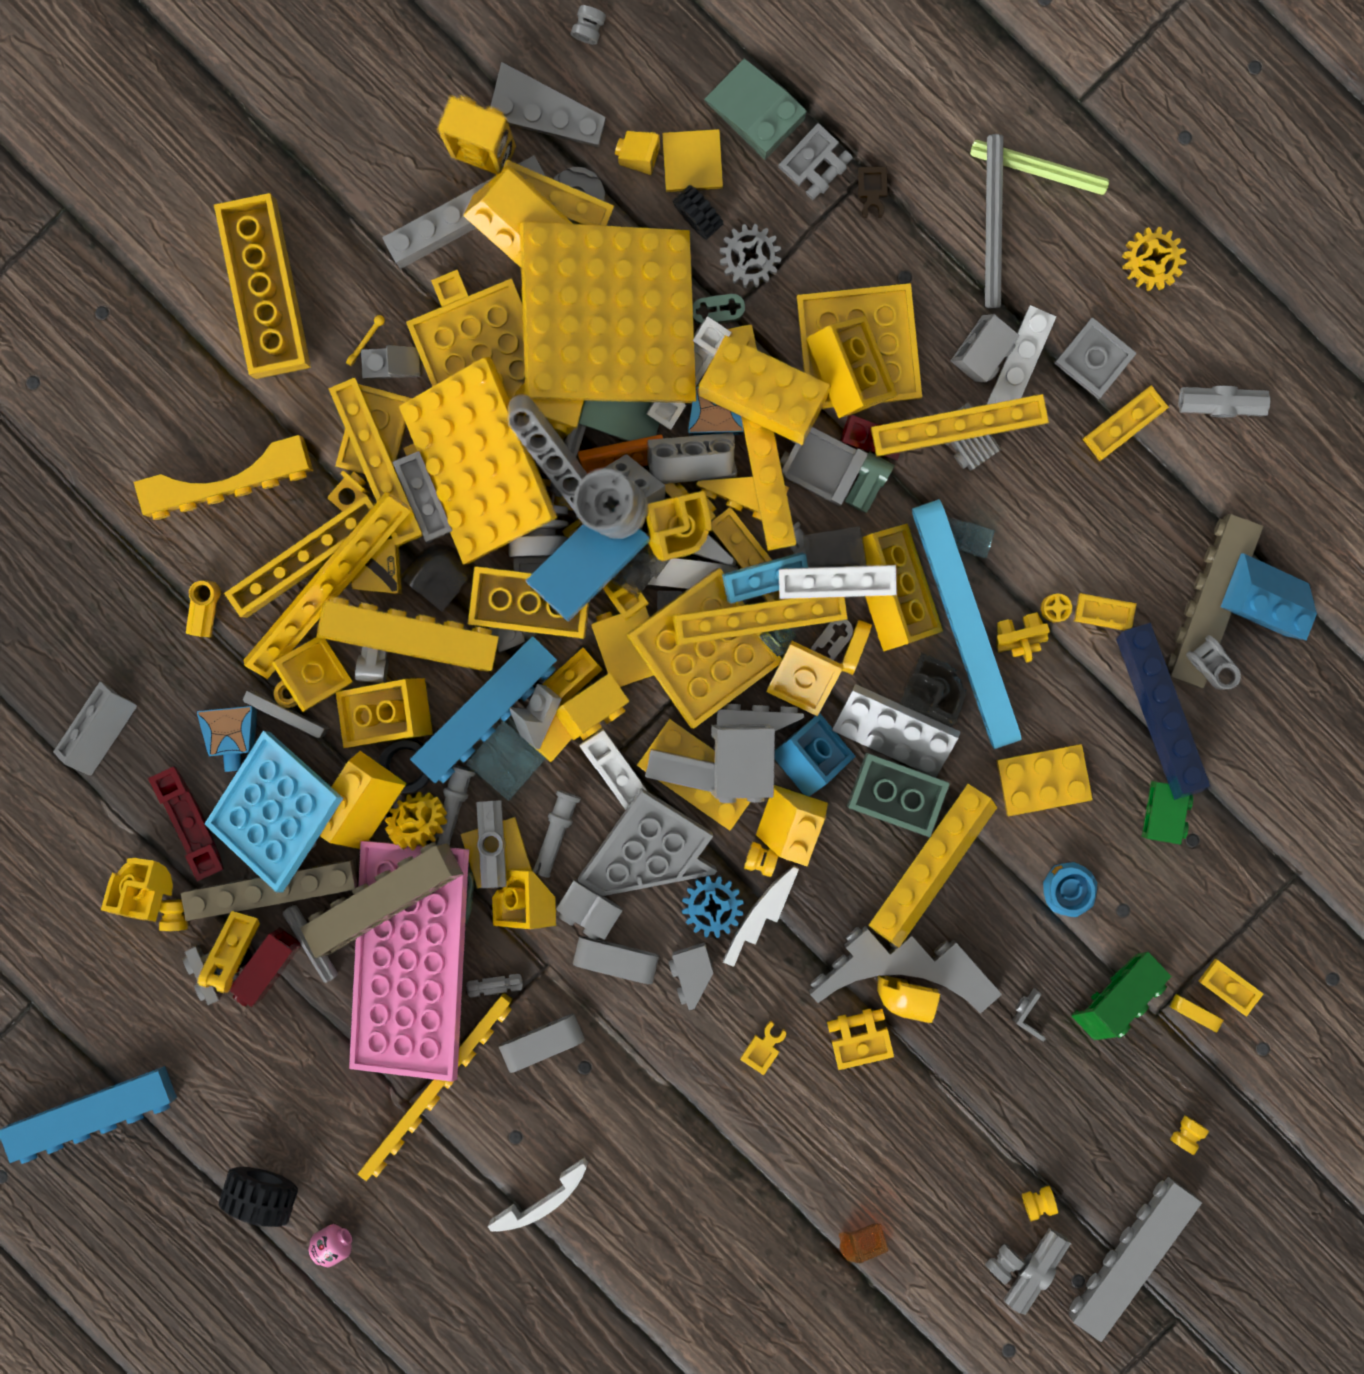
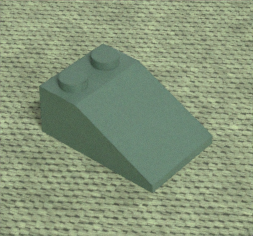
M745 58L704 99L764 160L805 120L807 112L786 90Z

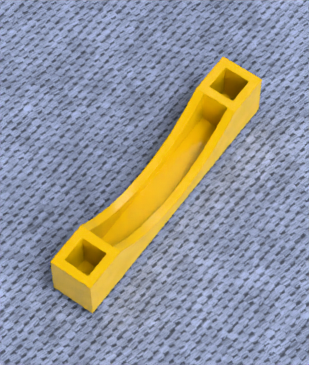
M297 435L272 442L264 454L252 466L238 475L222 481L187 483L160 474L135 481L134 486L142 514L153 517V520H159L169 517V512L180 509V512H187L197 509V504L207 501L208 505L224 501V496L235 493V497L244 496L252 493L251 488L262 485L263 489H268L280 485L279 480L290 478V481H296L306 478V473L313 471L305 440L302 436Z

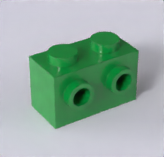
M1151 781L1141 837L1181 845L1182 839H1186L1189 823L1185 822L1187 810L1190 811L1192 809L1194 796L1190 795L1174 800L1168 783Z

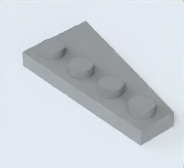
M501 62L490 107L504 113L503 117L507 118L510 126L595 147L600 146L606 122L605 116Z

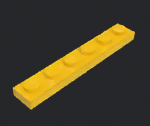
M354 377L328 388L376 501L378 502L387 491L410 507L411 512L391 534L395 546L398 547L422 537L423 534L356 378Z
M1040 394L875 426L871 428L876 457L1043 425L1049 422L1044 396Z
M845 597L790 598L673 616L677 645L847 620Z

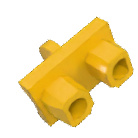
M1037 612L1023 617L1022 621L1025 629L1015 631L1013 622L1009 619L997 623L996 648L998 653L1011 650L1013 657L1023 655L1026 663L1032 661V653L1041 651L1040 643L1048 641V633H1050L1048 623L1043 624Z

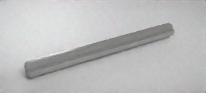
M991 134L987 137L985 307L990 309L1001 306L1003 135Z

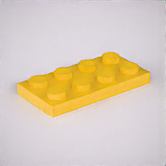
M669 719L637 766L646 772L651 749L715 763V750ZM660 781L729 831H731L750 803L747 801V798H736L735 803H722L709 791Z

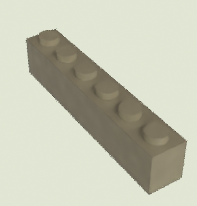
M1232 514L1218 520L1214 529V535L1217 536L1213 546L1210 545L1204 556V562H1207L1203 573L1200 572L1194 584V589H1197L1193 600L1190 599L1184 611V615L1187 616L1184 627L1180 626L1174 638L1177 646L1174 654L1170 653L1165 662L1171 679L1195 688H1204L1207 681L1206 677L1195 668L1186 653L1195 651L1206 641L1205 638L1208 635L1212 636L1219 644L1221 643L1232 613L1221 608V604L1241 553L1250 557L1253 556L1263 529L1262 525Z
M436 842L426 845L420 849L422 854L416 858L410 856L397 863L399 868L393 872L387 870L375 877L376 882L370 886L368 884L361 885L352 891L354 895L347 900L345 897L340 898L330 904L331 909L327 912L319 911L308 917L309 923L300 929L314 957L319 958L334 953L462 876L463 872L449 844L437 845Z
M354 858L298 869L284 892H275L258 876L189 889L181 893L185 919L190 921L231 913V911L238 912L354 890L359 885V876Z

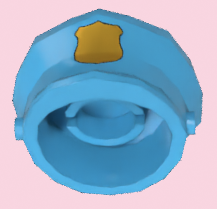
M1069 862L1055 865L1043 881L1046 903L1055 913L1078 917L1094 906L1097 894V881L1092 872L1078 863Z

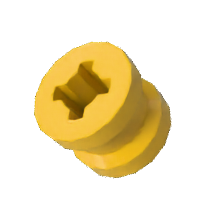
M1063 594L1048 595L1041 603V614L1049 622L1064 621L1072 613V603Z

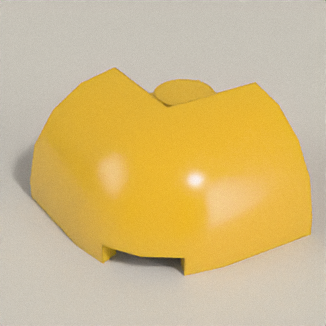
M705 491L648 504L646 519L650 533L646 535L650 538L648 543L657 559L665 561L690 555L701 550L700 547L706 542L708 533L711 531V518Z
M140 858L127 859V863L117 873L112 872L101 911L138 920L156 922L163 895L172 896L173 883L171 874L164 865L157 861Z
M886 975L878 976V994L883 1005L891 1013L902 1018L932 1023L940 997L937 989L909 984L906 979Z

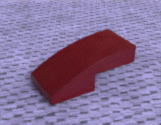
M848 415L840 442L866 452L870 451L876 455L871 428L882 424H875L854 415ZM900 452L881 457L898 461Z

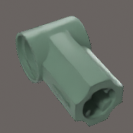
M869 451L858 472L859 476L845 502L855 509L867 513L880 487L883 488L895 465L879 456L876 457L874 453Z

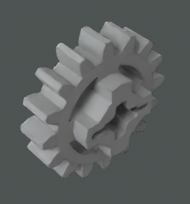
M743 224L742 232L740 233L732 229L733 238L725 237L723 240L728 247L720 248V254L726 256L720 260V265L728 266L724 271L725 276L733 274L732 283L734 284L739 279L743 280L744 288L748 286L749 281H753L755 288L759 286L760 279L768 283L770 280L768 273L774 275L777 273V269L773 264L781 263V258L775 256V254L781 252V246H773L777 237L772 236L768 238V228L759 232L757 224H754L752 230H748L746 224ZM745 238H754L753 241L746 243L740 241ZM764 244L769 250V260L762 253ZM756 247V260L751 258L745 264L746 254L744 252L749 254ZM731 252L738 256L739 263L737 267L732 262ZM749 270H760L756 274H746Z

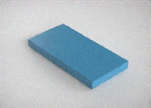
M583 524L526 582L569 622L650 541V538L640 529L633 535L623 539L609 538Z

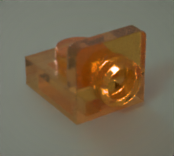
M873 1223L852 1233L845 1231L839 1233L841 1241L840 1250L847 1261L863 1263L888 1252L883 1230L879 1223Z

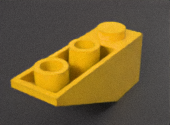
M753 477L702 480L697 482L696 487L700 488L701 491H705L707 498L715 500L718 496L727 500L726 506L740 512L743 508L753 512V518L762 521ZM785 486L786 494L789 489L787 486Z

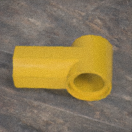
M211 580L197 581L190 586V606L186 634L212 637L216 605L221 596V590L215 582ZM204 585L210 590V598L207 601L202 600L199 595L200 588Z

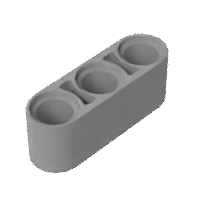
M721 437L658 443L652 448L651 474L659 481L727 476L734 470L735 444L732 440Z
M579 936L572 964L583 969L639 983L653 984L659 955L599 939L596 941L590 937Z
M570 1014L510 1039L498 1047L509 1072L513 1073L584 1042L585 1038L575 1014Z

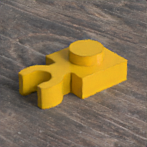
M769 1021L766 1024L763 1039L755 1034L740 1056L741 1061L762 1075L766 1073L780 1052L779 1049L774 1047L775 1043H780L786 1037V1030L784 1029L778 1036H773L770 1033L771 1028L774 1026L773 1021Z

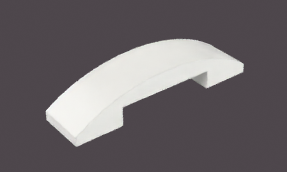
M708 316L694 333L696 385L711 363L724 336L729 337L731 334L729 330ZM652 402L646 414L671 430L686 405L685 403Z
M637 554L624 566V570L635 584L689 589L716 568H721L723 573L738 570V566L732 567L726 564L677 558L661 561L656 556Z
M604 729L579 745L625 810L641 788L646 790Z
M584 1157L561 1173L560 1181L563 1184L561 1187L522 1213L513 1204L490 1219L488 1224L490 1231H506L520 1228L543 1218L555 1210L570 1196L582 1179L588 1164L586 1158Z

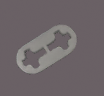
M848 620L830 622L810 649L815 651L817 647L823 648L829 642L832 646L827 651V654L830 656V659L834 660L853 634L851 623ZM842 623L845 624L846 628L844 631L847 633L846 637L839 636L833 642L831 640L835 633V630L832 628L833 625L840 626Z

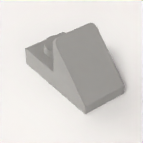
M386 345V348L361 350L362 378L364 380L421 377L420 355L416 347Z
M537 684L526 709L510 707V712L519 735L535 749H540L562 700L546 685Z

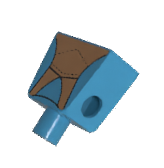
M696 387V401L692 402L689 436L722 433L743 435L741 416L700 397L699 387Z
M247 706L197 711L208 755H223L224 771H238L241 767L240 753L250 752L255 744L257 708Z

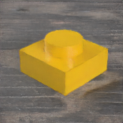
M458 270L431 280L442 307L468 296Z

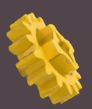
M1148 227L1144 230V236L1137 232L1133 236L1135 242L1129 241L1125 245L1130 251L1122 254V258L1128 259V262L1122 267L1123 269L1131 270L1127 277L1128 280L1134 277L1138 279L1136 287L1145 283L1146 290L1150 291L1156 284L1157 289L1162 290L1165 282L1171 286L1175 282L1173 276L1180 277L1183 272L1178 267L1186 264V260L1180 258L1186 252V249H1178L1177 245L1181 239L1178 238L1173 241L1171 239L1173 233L1171 230L1163 235L1162 227H1158L1154 233ZM1159 242L1163 243L1167 248L1161 246ZM1141 244H1144V246L1142 247L1143 254L1139 257H1136V253L1139 246ZM1151 255H1153V257L1162 258L1157 263L1155 261L1146 260ZM1169 261H1172L1171 268L1169 272L1165 275V265ZM1140 269H1142V270H1144L1145 272L1149 273V276H1147V275H1145L1143 272H1141Z
M417 792L415 798L408 794L406 797L407 801L402 802L398 800L397 805L399 807L389 810L392 817L385 819L388 824L385 830L395 845H399L403 850L409 846L414 851L418 844L425 847L426 841H436L434 837L436 833H443L440 825L447 824V820L444 817L447 811L439 798H434L429 792L425 796L421 792Z

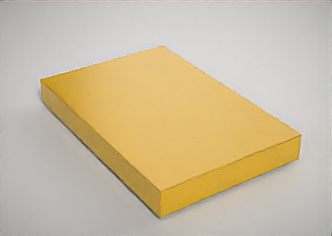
M358 384L393 464L394 461L398 460L407 426L399 406L412 398ZM345 429L335 466L365 475Z

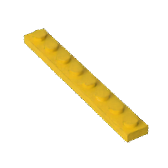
M752 324L727 329L731 332L730 338L757 350ZM741 416L767 550L796 545V539L774 432Z
M386 491L243 660L244 665L268 679L275 671L272 663L296 647L319 620L323 603L325 601L330 602V598L338 597L411 512L410 507Z
M502 993L460 1045L458 1067L461 1064L466 1067L476 1055L473 1051L474 1047L479 1042L484 1045L494 1033L491 1026L498 1019L502 1023L512 1009L508 1005L511 1003L512 998L506 993ZM433 1079L357 1175L365 1181L371 1175L377 1178L387 1165L383 1160L389 1153L395 1155L405 1143L401 1139L407 1131L411 1133L415 1131L423 1120L419 1117L425 1108L431 1111L441 1098L437 1093L443 1086L448 1089L454 1081Z

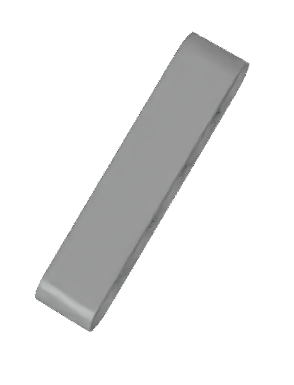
M525 395L513 397L508 404V423L511 429L576 513L574 495L579 483L588 475L534 401ZM520 411L528 413L525 416L516 415ZM534 434H543L544 436H543V437H540V438H536V437H533L532 435H534ZM552 455L560 456L558 459H551L549 457ZM567 477H575L576 479H574V480H566L565 478H567Z

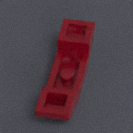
M176 766L149 777L148 780L160 804L163 803L187 853L185 857L196 881L223 870L224 867L209 828L205 825L206 821Z

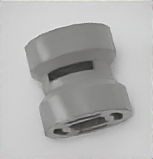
M581 5L577 12V24L573 25L570 34L579 41L596 45L600 37L598 31L600 26L604 25L606 14L596 8Z
M1004 1243L999 1248L998 1258H990L985 1265L995 1277L1006 1285L1012 1279L1011 1271L1020 1270L1025 1265V1262L1013 1249Z

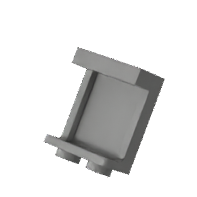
M812 427L803 446L791 440V442L795 443L791 453L785 451L780 460L783 478L840 507L868 453L860 449L856 450Z
M769 724L712 725L711 737L715 739L714 788H711V794L722 803H735L736 798H747L749 802H764V798L773 797L775 728Z

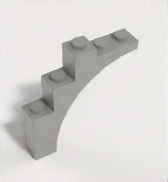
M866 926L862 929L857 927L846 936L848 941L844 945L851 954L848 957L845 954L840 956L832 964L834 969L826 976L822 973L811 982L812 988L809 990L810 995L819 1003L834 991L858 980L881 975H906L924 978L947 987L968 1001L980 1014L1002 995L954 940L950 943L947 940L941 943L934 950L936 955L931 958L910 933L900 948L890 943L892 948L887 951Z

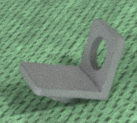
M1033 988L1028 997L1023 996L1015 1008L1017 1013L1013 1020L1020 1027L1044 1042L1046 1038L1040 1032L1023 1022L1041 996V993Z

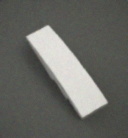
M791 865L768 887L753 905L736 931L723 958V963L734 967L744 941L756 945L766 918L775 922L778 921L799 868L797 866Z

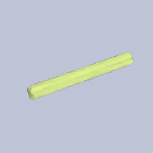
M975 140L972 144L970 155L987 160V142ZM1003 147V166L1104 195L1108 189L1109 180L1107 178Z

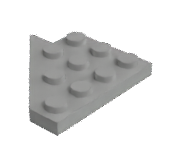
M641 788L581 872L578 882L600 896H606L715 875L717 868L699 857L712 839L713 832Z

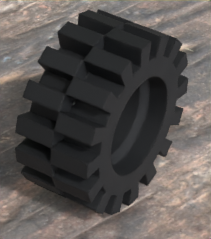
M692 185L685 188L672 201L685 221L705 240L724 225L715 208Z

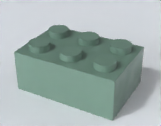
M865 753L846 806L855 811L931 837L950 783Z

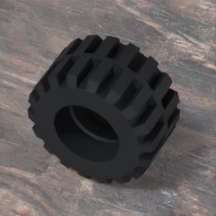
M236 1167L228 1171L218 1205L231 1217L249 1224L264 1227L285 1226L289 1222L298 1187L286 1177L271 1171L254 1167Z

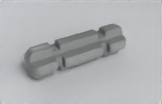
M521 974L509 975V978L499 976L482 979V982H479V980L467 982V993L470 998L480 997L481 993L487 996L507 993L508 989H511V992L523 989Z

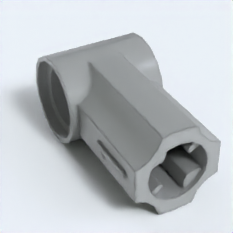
M362 647L361 655L358 656L356 663L355 679L379 684L385 683L389 661L386 659L387 651Z

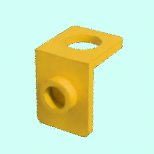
M342 471L340 474L344 478L328 496V499L341 511L346 510L370 493L364 487L367 482L354 471L351 475ZM345 488H350L355 493V500L349 505H344L339 500V494Z

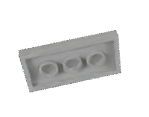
M857 684L854 685L832 731L935 778L960 735V731Z

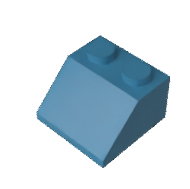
M820 713L774 750V759L806 796H811L829 783L856 757L838 734L832 731L833 728Z

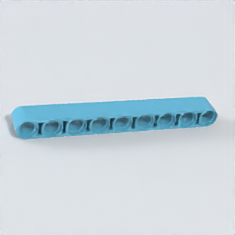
M938 499L912 508L913 518L993 749H997L1022 740L1021 733L944 507Z

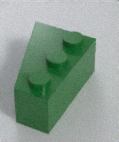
M1149 952L1136 954L1110 978L1112 982L1101 994L1096 991L1091 996L1093 1002L1087 1009L1080 1012L1076 1010L1071 1017L1093 1040L1121 1038L1130 1030L1131 1026L1129 1023L1135 1017L1142 1016L1148 1010V1002L1153 997L1160 996L1166 990V982L1172 976Z

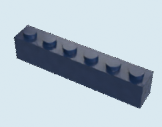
M1148 623L1124 630L1116 638L1174 800L1200 793L1210 787V783L1152 625Z

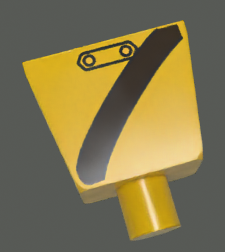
M387 539L351 581L352 589L402 594L399 546H395L393 539Z

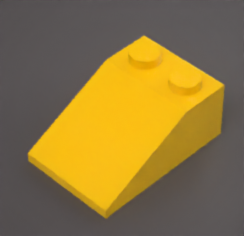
M425 678L402 679L336 693L343 748L433 735Z

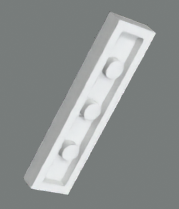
M1031 305L1028 307L1017 333L1019 337L1014 343L1016 346L1012 353L1007 356L986 405L1020 399L1056 316Z
M896 565L779 569L780 599L897 595Z

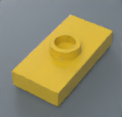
M1079 593L1073 622L1123 631L1128 630L1133 626L1137 603Z

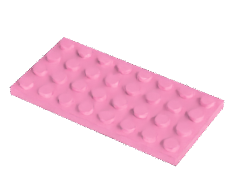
M361 841L358 887L364 884L370 886L376 882L375 877L384 871L390 870L393 872L399 868L397 863L410 856L416 858L422 854L420 849L423 847L417 845L416 849L412 851L409 846L403 850L399 845L389 842ZM451 848L463 872L462 876L356 939L349 1069L444 1081L457 1080L469 849Z

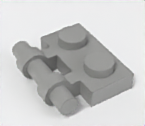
M817 123L785 157L778 168L798 186L808 179L812 186L806 191V194L814 200L820 193L824 194L829 188L828 184L838 174L842 175L847 169L846 165L853 157L846 150L837 157L832 151L838 146L839 142ZM825 160L830 166L819 176L814 170Z

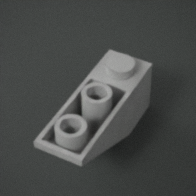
M726 704L723 709L717 711V725L769 724L775 728V731L804 718L803 713H798V707H781L780 712H770L769 706L752 705V711L740 710V704Z

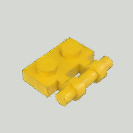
M870 1008L862 1010L863 1013L849 1017H846L845 1014L837 1016L838 1019L827 1021L829 1033L841 1030L842 1038L832 1040L838 1070L894 1057L888 1029L876 1030L874 1022L885 1020L883 1009L871 1011ZM866 1025L867 1032L851 1036L849 1028Z

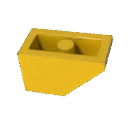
M627 131L624 139L619 138L615 150L619 165L652 175L660 151L659 134Z

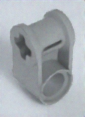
M1208 635L1205 638L1206 641L1195 651L1186 653L1190 662L1206 677L1214 688L1219 690L1232 689L1239 684L1241 679L1240 670L1212 636ZM1223 668L1227 669L1231 674V680L1226 685L1220 682L1218 676Z

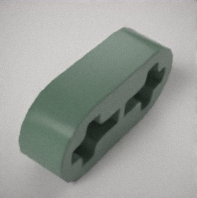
M737 294L704 297L696 300L693 304V320L699 325L705 319H702V315L696 314V311H699L700 305L703 304L706 305L707 309H717V312L708 313V317L718 324L737 321L743 317L745 312L744 300ZM731 300L734 301L735 305H740L741 307L736 310L735 315H731L729 310L720 311V308L727 307Z

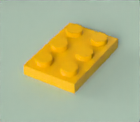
M1082 744L996 760L1007 816L1093 800Z

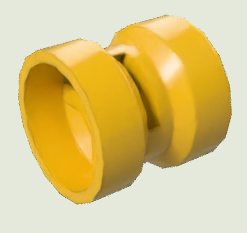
M752 841L744 869L750 871L756 869L761 871L763 875L771 877L778 860V855L773 850L762 848L761 844ZM764 854H766L762 866H760Z
M182 900L161 901L159 911L164 913V915H162V919L159 921V930H187L188 921H186L185 915L182 914L184 913Z
M1184 1115L1180 1122L1181 1132H1174L1170 1140L1182 1149L1195 1155L1199 1149L1196 1142L1206 1138L1210 1131L1195 1120Z
M1050 1186L1042 1187L1039 1194L1031 1191L1022 1193L1030 1222L1038 1220L1041 1215H1044L1043 1212L1049 1216L1058 1214L1057 1205Z

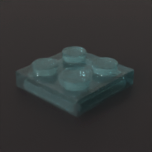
M503 721L466 764L510 801L546 758L521 737L506 721Z

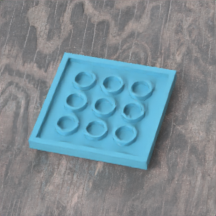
M263 731L206 820L205 825L275 892H284L340 805L343 797L271 732Z

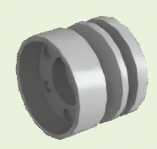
M599 469L589 473L579 483L574 495V507L578 518L586 526L609 538L623 539L633 535L643 525L647 516L648 502L644 491L635 482L612 469Z
M552 505L556 516L568 515V507ZM554 519L508 543L509 557H550L568 539V537L556 535V529L568 527L569 522Z

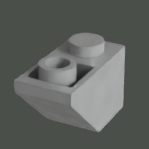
M705 942L672 952L673 960L668 961L673 978L678 976L681 987L677 988L680 1002L682 1005L687 1003L689 1011L695 1009L713 975V967Z

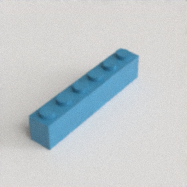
M532 636L410 760L434 784L438 780L444 783L455 772L452 766L459 759L464 763L476 751L472 746L479 739L485 742L496 731L492 726L500 718L505 722L511 716L510 707H513L512 705L519 698L525 701L535 690L532 685L539 678L545 681L556 670L553 664L557 659Z
M163 1066L6 1125L0 1129V1139L9 1163L20 1160L21 1164L36 1159L38 1157L36 1153L46 1150L50 1154L64 1148L63 1143L73 1140L74 1144L91 1138L89 1133L100 1130L101 1134L117 1128L116 1123L126 1120L127 1124L136 1122L144 1118L143 1113L151 1110H153L154 1114L163 1112L171 1108L169 1103L174 1101L177 1096L166 1067Z

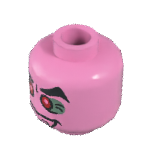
M335 1224L328 1225L315 1233L310 1239V1246L308 1248L313 1262L329 1268L346 1259L351 1253V1234L347 1229Z

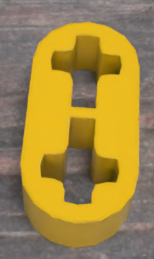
M858 619L841 662L843 672L851 675L854 674L872 624Z
M1175 994L1169 1007L1216 1033L1224 1021Z

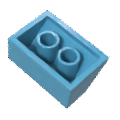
M1241 553L1221 608L1284 636L1307 641L1317 615L1309 583Z

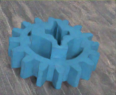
M719 875L715 882L711 881L710 876H706V883L703 884L699 879H696L697 888L688 887L687 891L691 896L683 897L682 902L689 904L688 907L682 909V914H690V917L686 920L687 925L694 922L696 924L694 932L697 933L700 929H703L704 937H708L710 931H714L716 938H719L720 930L722 929L729 934V925L738 926L739 924L735 916H743V911L737 909V906L744 904L743 899H736L735 897L739 894L740 890L738 888L731 890L732 881L730 880L722 884L721 876ZM715 888L723 890L730 898H722L716 894ZM705 889L706 895L703 900L694 904L696 896ZM710 894H712L716 904H721L716 909V919L713 918L711 910L704 907L709 905ZM732 909L729 917L721 923L720 917L724 911ZM696 915H704L710 920L711 925L703 923Z

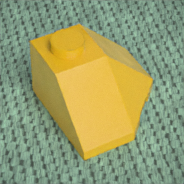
M510 870L506 875L507 887L498 889L492 897L493 926L522 929L556 926L555 896L533 871Z

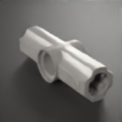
M1213 386L1212 388L1182 387L1178 398V407L1180 413L1210 414L1211 417L1229 418L1236 417L1237 415L1261 417L1268 415L1270 396L1269 391L1240 390L1235 386Z
M502 800L477 802L479 836L477 846L480 854L481 888L507 887L506 842L503 830ZM489 836H494L499 841V848L495 852L487 851L484 846L485 840Z
M1049 1228L1035 1251L1029 1253L1023 1260L1025 1265L1018 1271L1019 1276L1003 1299L1004 1302L1018 1313L1026 1315L1040 1291L1046 1290L1053 1281L1056 1267L1071 1245V1242L1056 1230Z

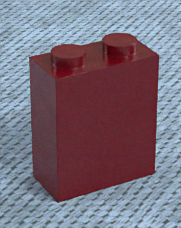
M281 927L269 933L232 984L229 991L234 994L232 996L233 999L243 1006L249 1005L251 1007L261 1001L300 949V942Z

